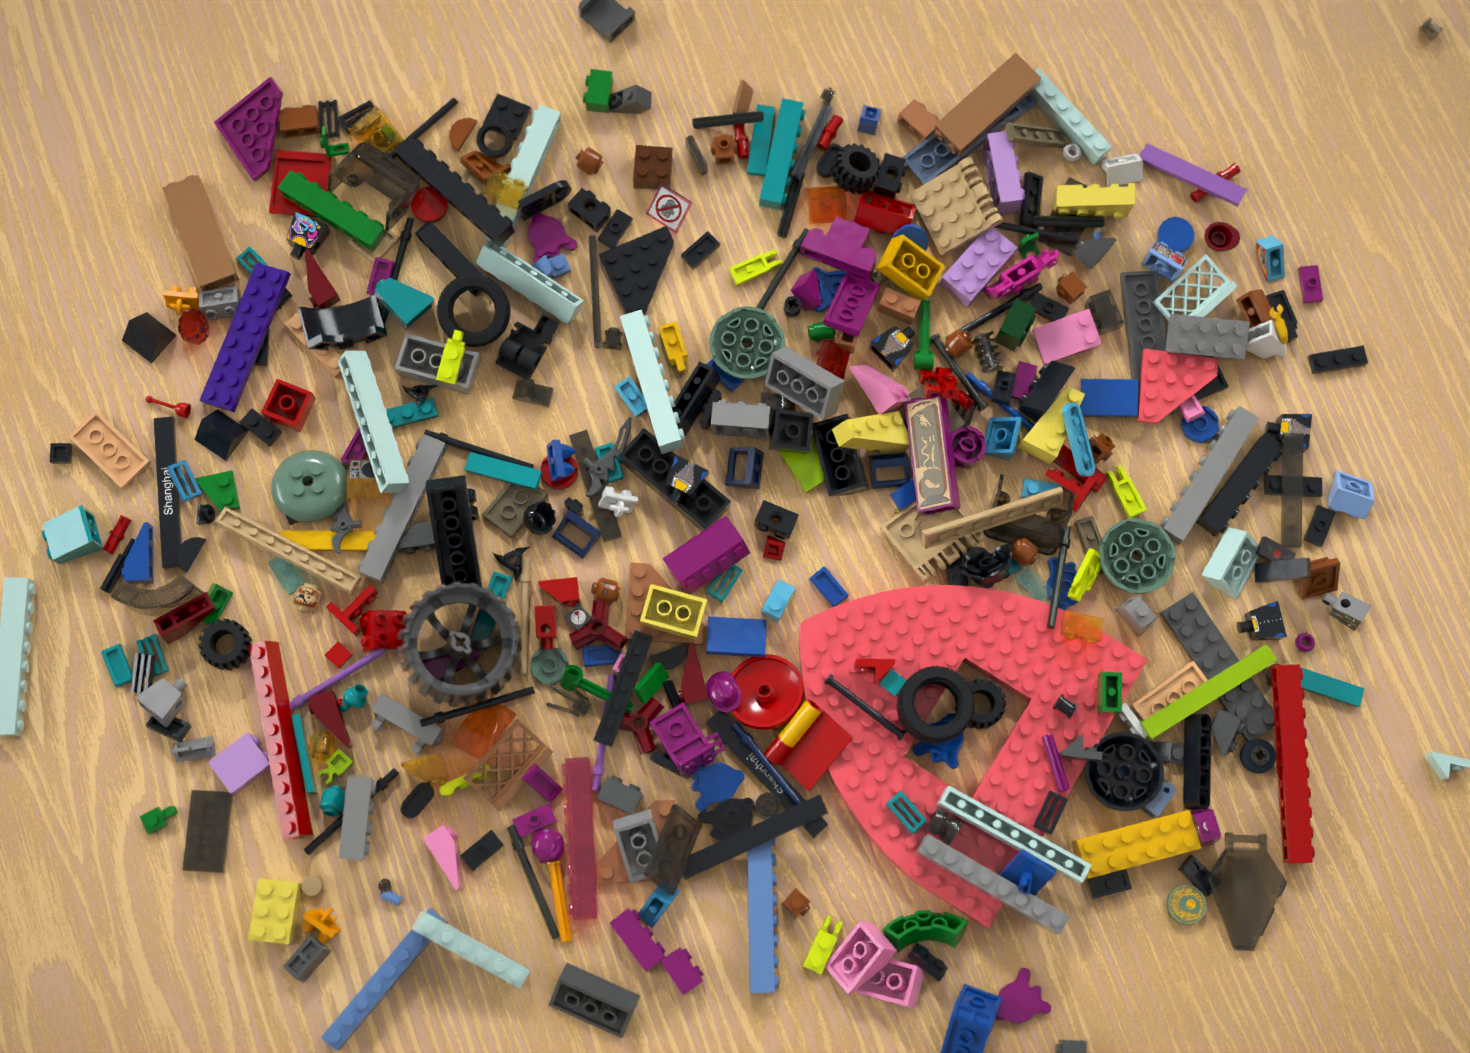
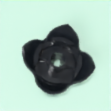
M1010 543L997 547L993 553L988 552L982 547L972 548L969 546L965 555L967 567L961 568V573L970 577L974 583L983 585L984 588H991L995 583L1010 576L1009 567L1013 555Z

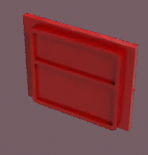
M276 150L269 214L294 215L295 212H298L308 217H316L282 196L278 186L291 170L294 173L299 172L303 174L307 181L311 183L316 182L322 187V190L328 192L332 157H327L325 153Z

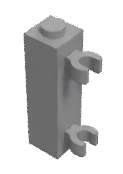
M382 693L371 709L372 712L378 715L371 724V727L379 732L387 720L418 738L411 749L417 755L421 754L426 744L434 748L444 738L443 729L435 724L421 727L419 720L423 719V717Z

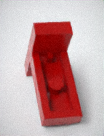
M1054 468V470L1048 469L1045 473L1047 477L1077 494L1069 508L1078 512L1098 480L1089 476L1081 488L1079 487L1080 482L1073 478L1070 480L1064 478L1063 475L1065 473L1057 468Z
M369 585L343 612L332 602L326 608L350 632L357 636L361 630L351 620L358 618L363 612L362 609L367 604L371 605L376 600L378 592L373 586Z

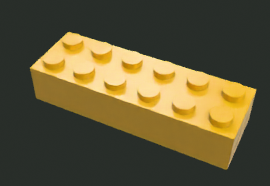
M1190 810L1072 841L1076 856L1091 864L1085 879L1201 849Z

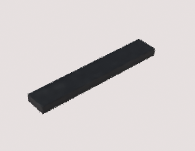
M637 630L634 631L593 741L612 748L653 636Z

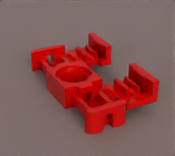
M936 367L935 372L920 369L919 380L921 385H924L925 379L928 381L930 378L931 382L933 379H937V385L925 383L924 395L927 399H929L930 393H935L936 395L942 393L943 398H959L960 390L957 389L958 383L955 376L951 375V368Z

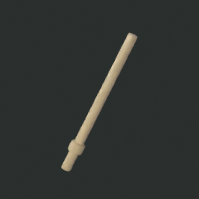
M523 559L522 574H520V583H522L520 634L522 650L520 651L519 675H527L530 583H532L530 559Z

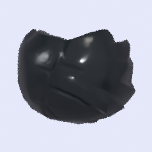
M539 501L530 505L524 511L523 523L531 533L545 535L553 529L556 517L555 510L552 509L550 503Z

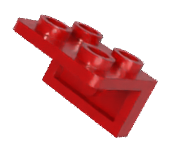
M369 610L361 614V646L363 647V652H373L377 649H397L398 646L403 645V642L398 640L397 637L398 631L406 628L401 622L407 612L401 610Z

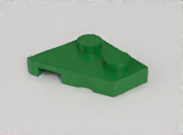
M232 470L195 478L199 486L221 512L225 507L231 510L240 509L235 476Z

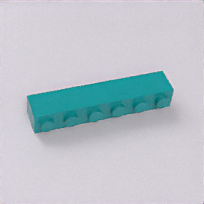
M782 98L760 194L759 206L780 210L781 205L786 203L787 193H784L785 187L789 188L791 181L788 173L789 170L793 171L795 160L792 159V155L797 153L799 144L795 143L796 137L801 136L802 126H799L800 120L804 121L806 110L803 109L804 102Z

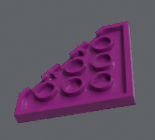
M272 77L265 80L214 121L254 181H257L270 170L283 92Z

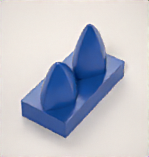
M560 439L552 440L546 445L551 482H559L575 471V468L563 462V459L571 457L576 450L569 445L561 444Z

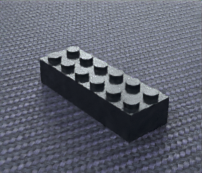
M643 428L620 453L619 462L703 532L721 518L731 506V501L705 480L692 499L683 496L679 505L670 502L668 499L672 491L666 488V484L676 454L672 451L662 454L657 438Z
M466 475L426 480V495L441 584L447 586L453 584V582L460 581L462 584H470L472 582L482 587Z

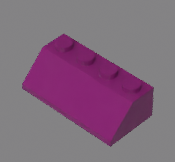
M725 516L662 559L677 586L684 593L690 595L749 555L750 551L729 518Z

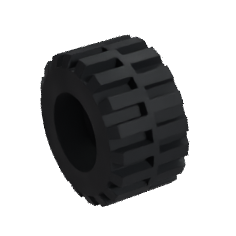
M853 143L852 146L850 144H847L845 147L843 146L830 168L831 177H834V183H837L838 187L843 188L845 192L849 191L854 195L855 193L859 195L863 192H868L881 172L880 160L876 158L875 152L872 153L870 148H865L861 144L858 146L857 143Z
M223 618V621L217 619L214 624L211 622L208 624L209 628L207 630L205 628L202 630L204 635L199 636L201 643L198 644V648L201 649L200 654L207 663L215 668L228 671L232 670L233 667L237 669L240 667L239 664L247 662L245 660L246 657L250 658L249 645H252V637L236 621H230ZM232 634L236 641L234 649L226 655H219L216 651L217 641L224 635Z
M978 678L968 682L973 694L980 693L985 695L991 704V709L986 715H979L973 712L969 728H976V730L987 729L996 724L1005 713L1006 701H1004V698L1006 696L1004 693H1001L1000 690L1002 688L1000 686L997 687L994 681L989 682L988 679L980 680Z

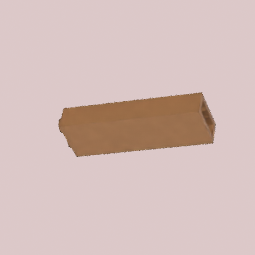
M1017 53L1013 54L935 124V136L947 144L950 152L956 153L960 157L1040 85L1041 77Z
M190 175L182 181L171 182L163 187L164 194L202 291L213 290L240 280L199 175Z

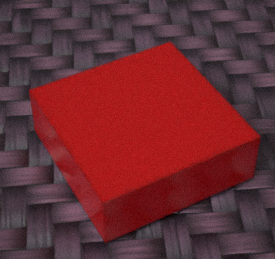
M338 641L324 656L340 669L353 655Z

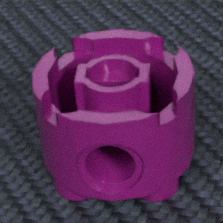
M971 426L958 428L952 433L955 466L965 469L972 468L981 460L987 446L984 435L977 428Z

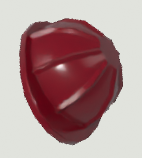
M1214 222L1205 230V242L1208 247L1217 252L1231 250L1240 242L1238 230L1227 223Z

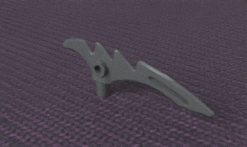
M628 417L619 429L617 441L608 454L595 462H592L587 457L582 464L589 468L588 472L592 479V485L585 494L586 497L595 495L602 488L600 479L604 481L609 480L608 469L611 471L615 470L614 457L619 458L620 453L625 449L631 427V417ZM623 429H626L622 445L620 449H618L623 434Z
M347 464L345 470L347 472L348 479L350 482V465ZM345 502L331 516L332 520L337 519L330 528L331 531L337 532L331 539L333 549L337 554H341L340 544L342 539L352 532L354 528H362L361 520L352 521Z

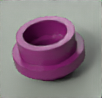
M1301 633L1296 637L1295 645L1301 652H1309L1314 648L1315 640L1312 635ZM1302 640L1307 641V646L1302 644Z

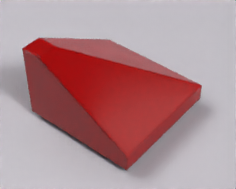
M767 536L763 557L782 561L786 542L772 536Z

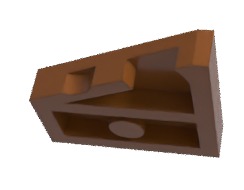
M478 151L468 153L460 159V163L483 184L511 172L512 169L510 164L507 163L504 166L496 163L497 159L485 156Z

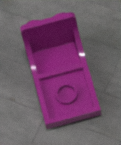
M684 703L649 722L682 777L684 775L689 776L695 773L699 766L703 764L705 766L714 761V757H716L714 745L707 741Z

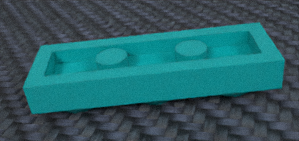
M434 398L425 399L417 407L416 401L386 409L392 429L438 417Z

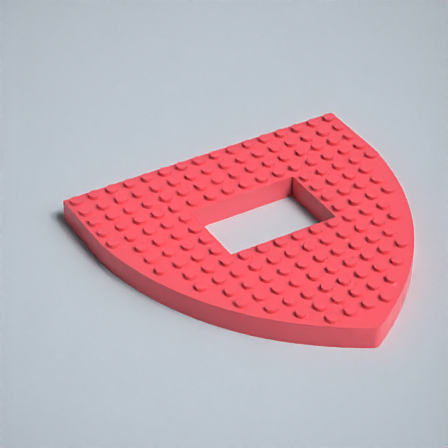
M931 585L884 591L843 603L804 620L799 628L800 675L804 685V702L807 699L814 701L853 737L851 742L827 770V774L838 795L868 838L903 874L915 884L984 928H989L1003 904L915 852L924 836L929 834L1000 875L1003 868L1019 851L937 806L936 804L945 787L949 784L904 757L915 739L914 736L906 732L899 741L896 739V735L829 684L825 685L824 682L832 674L836 681L901 730L904 727L897 714L899 692L894 697L879 685L890 670L874 685V670H871L869 673L859 672V669H854L855 659H896V663L891 669L905 680L918 670L931 666H943L957 671L960 664L964 662L1028 702L971 795V798L1043 837L1045 832L1032 826L1048 792L1051 790L1066 798L1087 761L1060 758L1070 788L1068 791L1059 792L1042 737L1053 734L1059 753L1082 734H1084L1083 750H1085V747H1093L1096 743L1098 744L1115 715L1097 714V675L1102 671L1122 672L1123 702L1148 659L1082 618L1058 608L1055 628L1048 629L1049 604L1018 594L972 586ZM931 684L918 690L914 705L916 713L924 722L946 689L945 687ZM1061 694L1070 702L1079 704L1070 719L1066 718L1067 715L1058 709H1052ZM900 791L905 794L927 820L913 834L907 830L886 805ZM1053 796L1051 797V800L1040 821V825L1043 824L1045 817L1051 807V804L1055 798ZM899 797L898 800L900 801V803L907 809V811L913 816V818L918 823H920L921 820L914 814V812L901 799V797ZM1058 800L1057 805L1051 815V818L1046 828H1048L1051 822L1053 821L1058 811V808L1062 802L1061 800ZM893 802L892 805H893V806L898 810V812L905 818V820L911 825V827L914 828V827H915L914 824L907 818V816L901 811V809Z

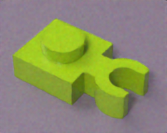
M338 749L325 762L329 767L321 770L318 776L321 778L324 774H328L329 778L325 783L329 785L333 782L335 774L341 777L354 762L341 749Z

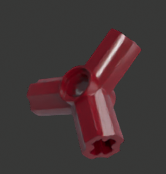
M593 600L592 616L589 625L569 634L576 650L597 640L617 652L625 646L627 637L608 625L609 603L604 602V600ZM603 626L601 632L595 633L597 627Z
M653 697L644 704L636 715L625 713L619 730L633 733L640 755L656 750L649 729V722L659 715L664 706ZM642 720L644 722L643 728H634V721Z

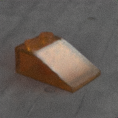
M501 704L471 712L460 725L450 743L473 758L480 760L506 732L517 714Z

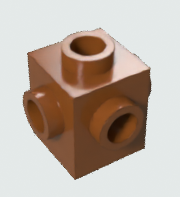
M721 134L714 137V144H710L711 155H715L716 165L733 164L734 153H737V143L733 142L732 135Z
M1101 433L1098 437L1094 435L1089 439L1095 465L1102 459L1106 461L1113 455L1111 450L1116 446L1110 437Z

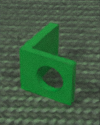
M322 126L320 144L321 148H325L327 157L349 154V143L330 145L326 126ZM344 148L342 151H335L336 149Z
M1038 233L1027 235L1020 240L1021 242L1017 250L1023 260L1027 258L1026 253L1028 251H1034L1037 256L1041 254L1035 244L1039 237Z

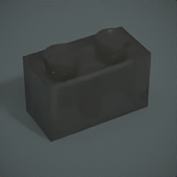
M1111 290L1089 296L1085 308L1086 310L1090 309L1099 335L1120 329L1124 321Z

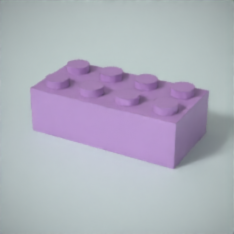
M1006 131L988 133L982 147L991 197L993 199V208L997 207L998 213L1001 216L1016 214L1022 205V201L1025 199L1024 189H1021L1020 186L1021 173L1017 171L1016 166L1018 165V157L1013 151L1015 143L1009 142Z
M992 228L977 237L944 274L939 285L968 308L980 295L984 287L995 278L1015 255L1018 247L996 229Z

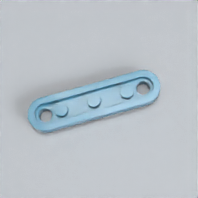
M1075 402L1066 403L1063 406L1062 415L1076 470L1082 477L1091 476L1095 472V462L1081 408Z

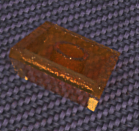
M838 186L806 188L810 224L833 222L836 217L846 220V194L843 188Z

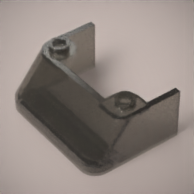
M363 142L358 144L328 174V191L333 192L342 182L350 187H357L365 181L392 199L386 212L385 230L389 232L407 213L419 189L420 178L370 143Z
M1002 474L999 476L988 510L1011 501L1009 494L1001 491L1004 478ZM1070 495L1065 510L1052 508L1048 510L1045 517L1033 514L983 530V533L990 539L1007 544L1010 543V545L1016 539L1026 538L1037 546V553L1047 556L1053 555L1059 547L1071 518L1074 496Z

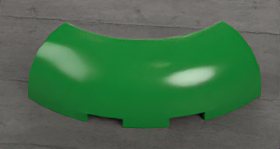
M931 910L915 911V914L905 917L902 915L894 919L883 928V934L898 953L910 944L920 941H938L955 948L966 931L968 921L947 912L941 914L932 913Z

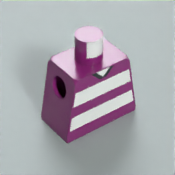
M1209 808L1205 810H1191L1190 813L1201 847L1215 844L1221 838V833L1214 810Z

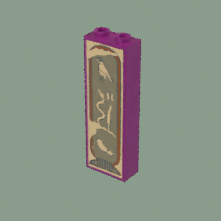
M935 393L930 394L929 399L913 398L911 402L905 403L918 513L928 516L960 509L947 399L943 398L939 393L937 395Z

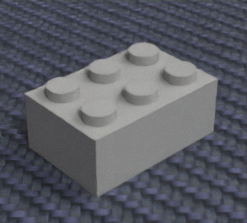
M726 400L713 402L711 427L714 435L770 439L772 413L770 406H767V404L757 403L756 405H748L747 402L733 404Z

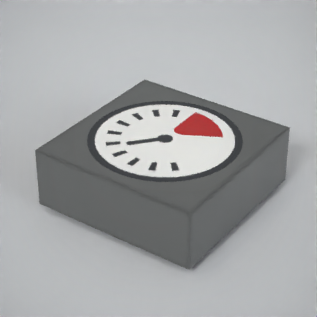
M578 604L565 616V619L576 630H579L591 620V616Z

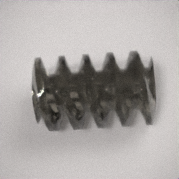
M994 331L980 333L972 341L973 345L976 346L974 349L978 353L977 358L980 359L979 364L983 366L981 369L982 373H992L1004 367L999 366L1003 359H997L1001 352L994 351L999 346L992 345L996 338H990Z

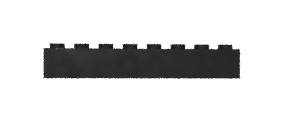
M409 135L394 150L398 159L500 247L515 232L512 220L506 215L503 217L499 214L500 210L494 204L490 206L487 203L488 200L481 193L476 194L474 192L475 189L470 183H464L462 177L456 171L452 173L449 170L450 167L443 160L439 161L436 159L437 156L432 150L429 149L427 151L424 148V144L418 138L414 140Z

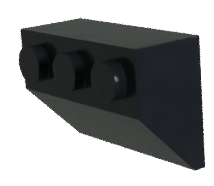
M1051 361L1048 365L1044 364L1038 372L1040 374L1038 380L1034 378L1028 388L1031 390L1028 395L1024 393L1018 403L1021 405L1017 410L1037 422L1047 412L1075 370V367L1056 361Z

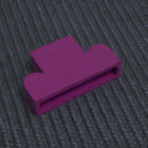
M836 217L827 235L821 229H811L801 244L802 256L870 280L876 268V252L872 248L866 247L869 242V229L854 221H847Z

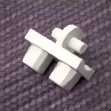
M607 486L602 492V498L598 504L599 508L612 510L615 517H621L623 513H632L634 505L638 503V497L632 496L629 490H623L620 494L615 493L613 487Z

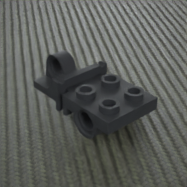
M542 313L533 330L517 321L514 323L517 331L511 329V334L504 340L499 349V356L495 363L529 381L547 349L543 343L551 344L553 334L560 322Z

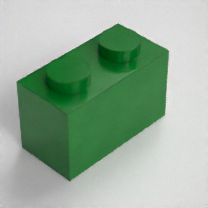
M590 69V76L586 75L585 82L588 90L583 95V103H586V110L608 113L613 83L612 71Z
M1102 671L1097 675V714L1117 715L1122 712V672Z

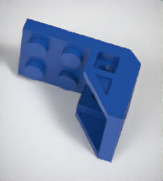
M964 984L955 1002L940 1053H984L1002 997Z

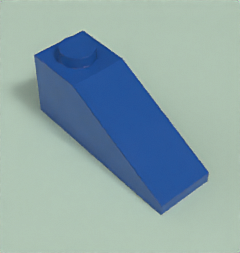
M144 522L124 561L122 578L128 584L153 583V526L148 522Z

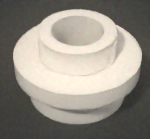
M1076 144L1065 146L1063 150L1064 159L1069 162L1079 160L1081 156L1079 146Z

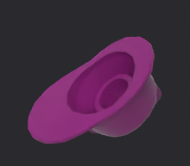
M721 671L713 674L708 679L706 690L713 706L721 712L735 710L741 702L742 693L734 677L728 672Z

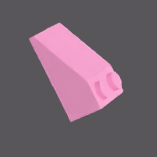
M1090 309L1032 329L1044 364L1094 349L1102 344Z
M868 364L852 365L849 367L878 414L895 412L903 407L905 403L911 401L909 392L904 386Z
M442 825L424 837L423 840L455 890L461 891L463 889L459 844L456 841L459 837L453 828Z
M859 921L825 967L847 994H852L885 967L897 950L874 923Z
M890 959L885 967L854 992L915 1010L925 970L915 965Z

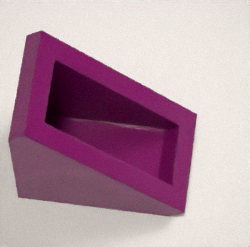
M816 270L800 275L790 290L792 294L800 299L801 306L805 311L821 306Z

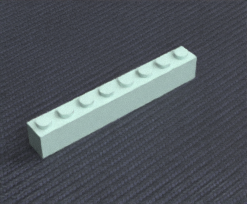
M540 105L538 110L533 112V122L531 126L526 128V138L524 142L519 144V154L517 158L512 160V170L510 174L505 176V186L503 190L498 192L496 199L498 201L496 207L500 210L499 214L503 217L505 215L508 216L513 222V228H515L520 217L518 201L529 196L561 122V112ZM484 234L485 241L490 242L491 240ZM511 236L501 245L502 247H507Z
M642 310L622 315L620 319L661 453L664 454L683 448L684 432L682 428L678 429L677 424L680 423L678 413H674L672 407H675L672 395L668 396L667 393L670 387L667 379L663 380L662 375L665 374L663 364H659L657 360L660 358L658 348H654L652 344L656 341L653 332L648 331V327L651 326L648 316H644Z
M345 351L339 358L338 363L380 493L402 492L409 484V477L406 474L403 459L400 456L398 444L394 438L386 408L383 405L381 392L378 389L370 359L366 351Z
M4 577L0 619V737H21V732L24 730V720H22L23 712L26 710L24 694L28 689L26 673L29 672V661L27 659L28 653L31 651L29 636L33 631L31 614L34 613L35 609L32 602L33 595L36 593V585L29 578Z
M949 785L945 787L936 804L1018 851L1021 849L1026 850L1054 867L1056 872L1077 884L1083 883L1091 867L1090 863Z

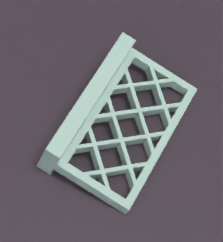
M1205 254L1156 298L1153 304L1168 321L1170 314H1174V312H1183L1182 315L1190 313L1188 314L1189 316L1205 317L1238 286L1234 281L1230 282L1209 256ZM1205 261L1208 264L1209 273L1200 272L1202 262ZM1189 274L1196 275V284H1188ZM1200 275L1209 276V285H1200ZM1213 276L1219 277L1223 283L1220 286H1213ZM1176 286H1183V296H1175ZM1187 287L1196 288V297H1187ZM1200 288L1208 289L1207 298H1200ZM1163 298H1170V308H1165L1160 301ZM1174 299H1183V309L1174 308ZM1187 300H1195L1194 310H1187Z

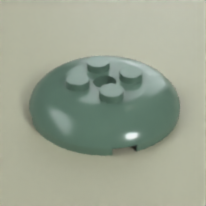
M738 307L722 315L716 321L710 335V351L718 367L728 375L744 380L757 379L767 375L772 353L785 347L784 333L776 319L768 312L756 307ZM744 342H750L752 346L749 348H745L742 344Z
M317 450L301 451L285 459L275 471L271 483V493L277 508L291 519L306 523L321 521L332 516L340 505L345 502L349 491V479L342 463L334 456ZM309 481L313 482L311 486H305Z
M1139 518L1122 520L1106 532L1099 547V561L1105 576L1116 587L1129 593L1144 594L1155 591L1168 581L1174 570L1176 559L1174 545L1168 534L1151 521L1148 522ZM1132 553L1139 556V561L1132 559Z

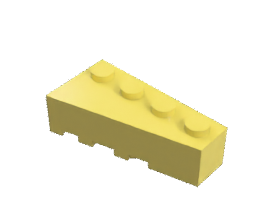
M1128 183V187H1119V184H1111V186L1102 188L1100 184H1092L1087 188H1083V185H1057L1054 191L1053 213H1059L1061 216L1076 214L1077 216L1092 215L1104 218L1108 216L1115 219H1124L1135 205V183Z

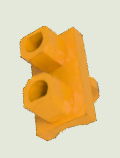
M171 285L168 291L163 292L166 307L176 309L177 315H183L184 310H200L197 287L188 288L186 293L182 292L180 287Z
M331 907L326 911L322 908H319L317 911L311 908L302 917L305 920L301 928L309 933L315 927L318 928L321 932L317 938L323 944L327 943L342 929L334 923L336 918L331 915L334 910Z

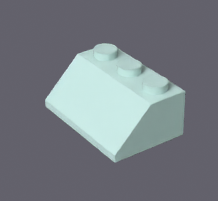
M1228 527L1216 550L1213 552L1210 561L1204 568L1202 576L1211 586L1237 599L1255 567V563H1257L1260 557L1255 554L1258 548L1257 543L1248 532Z

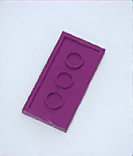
M846 272L822 325L859 337L881 284Z

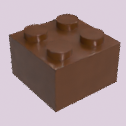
M636 145L633 188L660 190L663 187L670 191L673 159L672 147Z

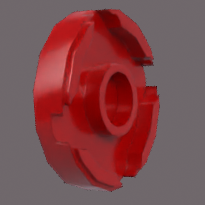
M430 186L418 189L413 194L410 202L414 216L421 222L431 221L435 223L441 220L447 212L448 202Z
M548 456L544 458L540 471L543 473L542 480L548 487L554 490H563L575 483L578 477V466L572 456L563 459V462L573 466L575 471L559 482H551Z

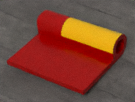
M807 699L767 748L764 755L773 766L775 764L781 765L803 787L811 791L853 737L818 704Z

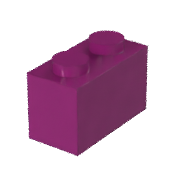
M679 947L662 959L661 963L684 995L703 981L701 977L704 974L698 965L695 967L690 962L692 956L686 948L682 950Z

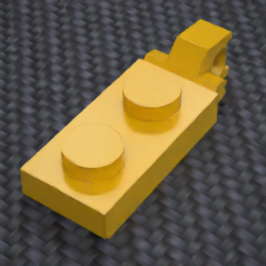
M677 322L658 326L671 366L676 365L679 375L686 373L684 363L688 362L687 353Z

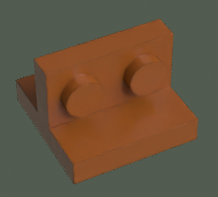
M1328 557L1310 561L1311 578L1296 579L1299 583L1298 595L1302 600L1327 592L1337 591L1340 561L1338 558L1329 559Z

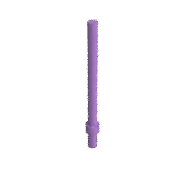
M375 650L305 694L297 695L290 702L291 711L304 706L309 697L325 691L386 653L385 650Z
M609 674L607 690L611 692L616 681V674ZM606 701L604 702L603 713L607 705ZM598 743L596 762L592 768L593 782L591 790L599 791L601 776L604 775L603 762L606 745Z

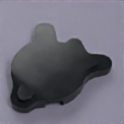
M751 798L726 799L720 802L713 810L700 812L698 814V821L700 823L713 824L714 828L710 833L711 836L723 840L750 827L754 801Z

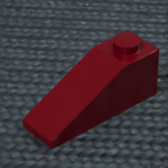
M306 250L308 291L311 295L309 300L314 308H329L339 302L340 298L310 251Z
M205 592L153 620L160 636L169 645L188 634L216 608L208 593Z
M691 642L689 645L681 691H678L680 701L685 702V706L709 700L694 642Z
M330 689L309 697L310 703H308V708L311 715L314 714L346 747H353L342 712L337 705L335 692Z

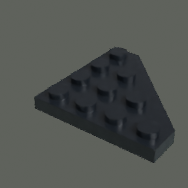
M667 226L599 254V258L626 314L642 310L643 315L647 313L659 279L674 246V240Z

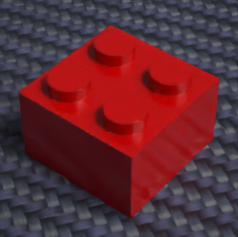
M276 379L261 414L267 420L301 432L316 398L308 390Z

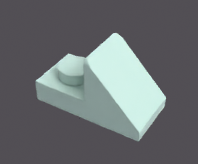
M1433 751L1425 753L1426 760L1440 780L1448 779L1450 770L1462 772V769L1470 768L1469 759Z

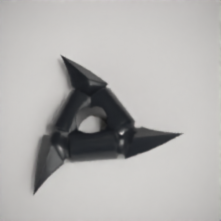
M418 385L413 386L412 389L403 386V389L410 397L417 401V407L426 399L430 391L429 389L437 386Z
M530 547L516 548L504 554V556L493 553L500 564L514 571L515 582L522 569L521 554ZM512 557L516 558L514 564L509 562V559Z

